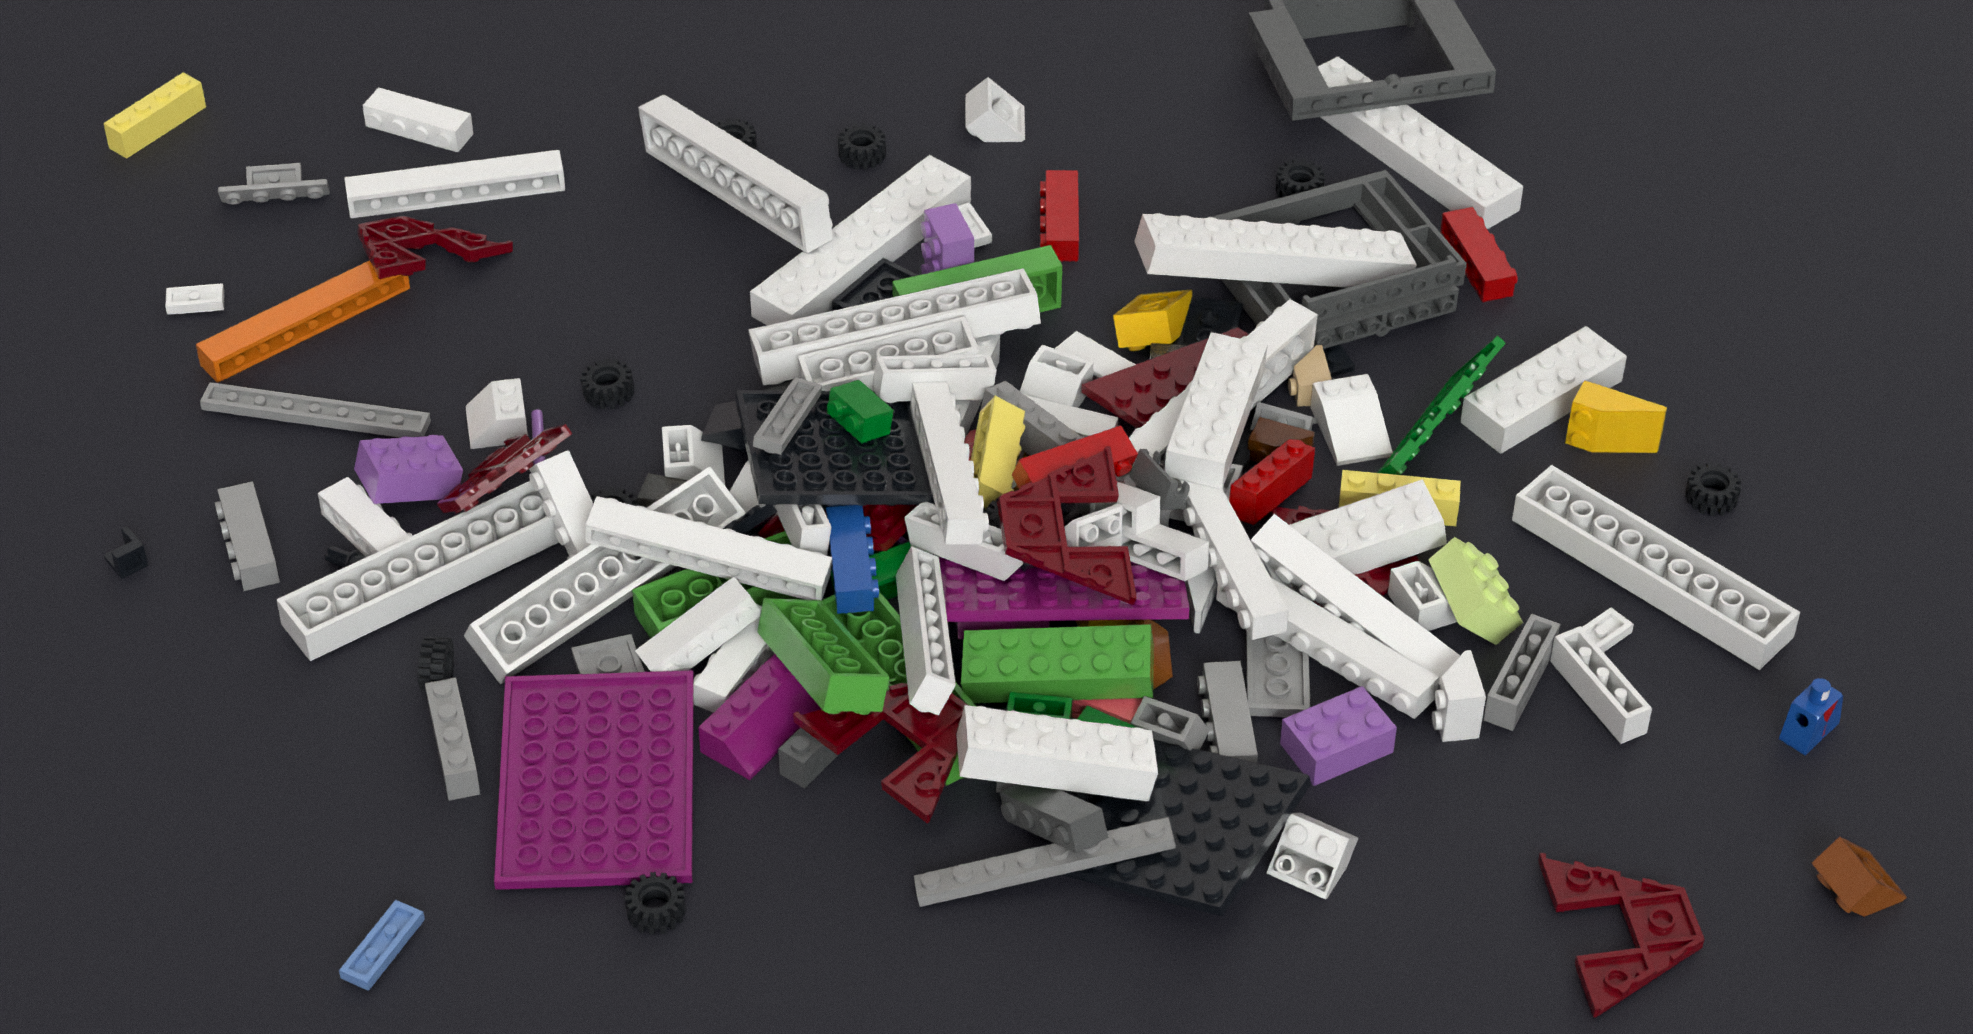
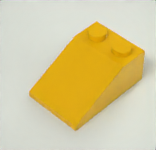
M1192 289L1140 294L1114 314L1119 348L1129 347L1130 351H1137L1146 348L1147 345H1155V348L1158 349L1172 346V343L1181 335L1193 295Z
M1584 380L1572 402L1565 443L1590 452L1657 453L1667 407Z

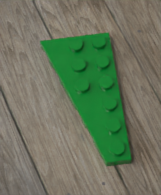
M1498 335L1449 378L1377 473L1401 475L1406 470L1405 462H1410L1419 453L1420 449L1418 447L1433 434L1432 430L1443 421L1446 414L1451 415L1461 404L1459 398H1464L1474 387L1473 381H1477L1486 371L1485 367L1505 345V342Z

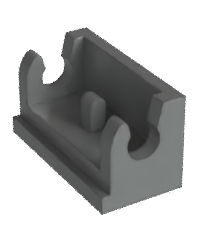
M1139 449L1130 473L1131 479L1143 491L1160 496V510L1185 509V501L1190 491V485L1184 481L1181 485V490L1178 491V482L1175 479H1171L1159 466L1161 454L1155 451L1152 458L1147 449Z

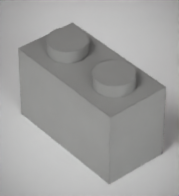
M1146 696L1143 697L1131 721L1133 726L1144 730H1152L1153 739L1172 745H1179L1188 750L1192 748L1200 750L1209 732V728L1198 714Z

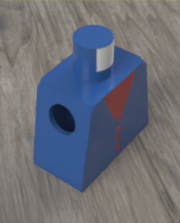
M1817 678L1813 680L1812 684L1792 702L1779 739L1803 755H1806L1839 724L1843 703L1842 693L1831 687V684L1825 679Z

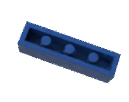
M859 505L826 507L827 519L832 527L829 547L830 556L832 557L837 614L874 611V598H879L878 579L872 580V576H876L875 558H869V555H874L872 537H866V534H871L870 516H864L863 506Z

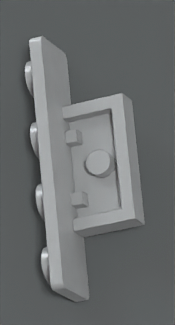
M300 163L246 167L247 185L218 187L221 202L232 205L239 204L242 201L253 200L261 203L267 202L269 199L278 198L289 201L296 199V197L305 196L316 199L330 194V188L326 179L302 181V167Z

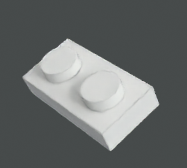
M970 202L959 205L958 208L974 236V248L992 243L991 232Z
M223 283L166 288L167 315L224 310Z
M1609 608L1582 628L1597 646L1605 652L1631 634L1634 624L1613 608Z

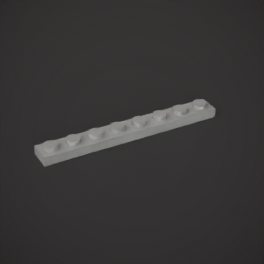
M211 382L200 400L201 409L206 411L399 438L404 436L423 437L431 422L430 413Z
M1166 817L1107 831V839L1078 853L1053 843L914 875L919 905L923 907L1175 849L1176 846L1169 818Z

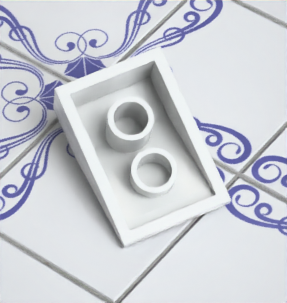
M1368 374L1313 383L1311 410L1314 417L1318 419L1319 428L1337 466L1390 457L1393 452L1377 392Z

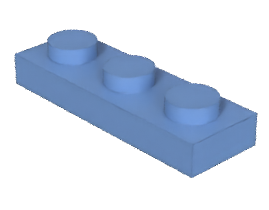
M395 900L340 968V978L369 991L425 920L423 911Z

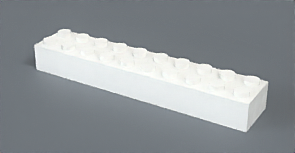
M1338 56L1318 66L1328 87L1372 82L1370 78ZM1408 105L1320 117L1449 210L1454 211L1474 207L1479 217L1483 218L1487 229L1520 211L1523 185Z
M662 95L638 107L647 153L805 253H809L833 240L832 220L828 207L829 198L823 190L818 189L808 181L795 175L790 170L777 164L774 160L759 153L741 140L736 139L666 95Z
M928 155L832 229L833 240L809 253L802 251L751 290V317L765 325H771L830 312L832 310V301L882 258L894 262L924 238L921 230V222H924V210L953 203L959 206L971 202V176Z
M1155 213L1142 214L1134 241L1147 274L1349 288L1413 270L1417 265L1402 234L1391 230L1384 232L1372 231L1370 229H1346L1344 227L1330 228L1318 225L1302 226L1292 223L1275 224L1266 221L1248 222L1240 219L1221 220L1213 217L1194 218L1187 215L1167 216Z
M1023 268L749 329V336L754 361L763 386L769 384L779 385L784 381L794 379V377L801 378L798 356L964 316L975 340L978 337L987 335H1001L1005 331L1018 328L1028 329L1033 325L1040 324L1041 320L1037 293Z
M1291 299L1283 306L1277 307L1272 315L1264 322L1261 321L1248 336L1241 338L1268 345L1265 371L1251 410L1258 402H1261L1293 373L1294 366L1314 348L1318 314ZM1192 381L1177 397L1171 398L1161 411L1155 412L1146 424L1141 428H1136L1129 437L1137 453L1139 449H1147L1149 455L1153 458L1154 452L1158 451L1161 454L1159 466L1163 470L1165 469L1166 450Z
M1553 465L1548 467L1516 495L1512 517L1514 522L1760 670L1794 638L1800 616L1798 610Z
M710 466L647 507V509L674 514L679 518L701 521L707 525L722 529L733 520H737L739 523L746 514ZM591 544L471 623L464 637L501 685L505 682V676L516 675L633 596V589L656 581L677 566Z
M531 481L526 482L473 507L467 512L464 511L276 599L281 624L306 657L312 661L559 543L555 535L556 526L552 517L549 518L543 510L542 502L544 500L539 490L536 491Z

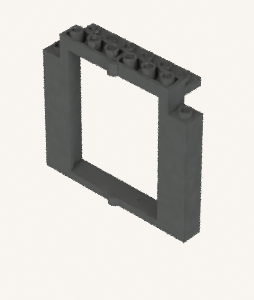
M1264 0V11L1249 12L1248 36L1292 121L1494 92L1496 69L1454 0ZM1416 14L1449 71L1401 78L1396 74H1391L1385 80L1328 87L1303 39L1402 25L1414 27Z
M1387 170L1212 216L1221 220L1240 219L1248 222L1266 221L1275 224L1292 223L1298 225L1302 220L1354 207L1373 231L1386 232L1391 230L1402 234L1417 264L1415 269L1310 298L1308 295L1302 297V306L1318 314L1314 347L1322 345L1323 349L1374 334L1381 337L1386 335L1391 329L1456 311L1459 293L1457 286L1464 284L1466 262ZM1221 279L1237 301L1242 303L1243 309L1256 325L1261 321L1264 322L1277 307L1283 306L1291 299L1279 283Z

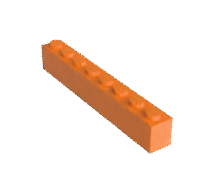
M369 260L197 343L196 348L200 365L219 383L409 290V277L398 275L379 279Z

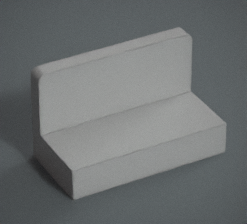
M1258 402L1250 430L1254 429L1259 417L1310 431L1312 425L1317 424L1318 419Z

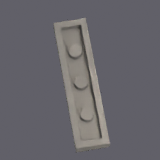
M794 377L755 434L753 447L781 455L820 397L822 385Z

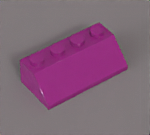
M774 653L698 727L700 752L751 780L779 752L778 749L801 728L794 723L793 713L799 711L800 715L820 710L821 708Z

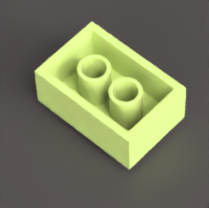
M1454 537L1428 559L1459 625L1497 645L1523 623L1518 613L1519 606L1510 597L1507 591L1509 585L1500 576L1497 570L1499 565L1489 553L1483 554L1472 543H1464Z

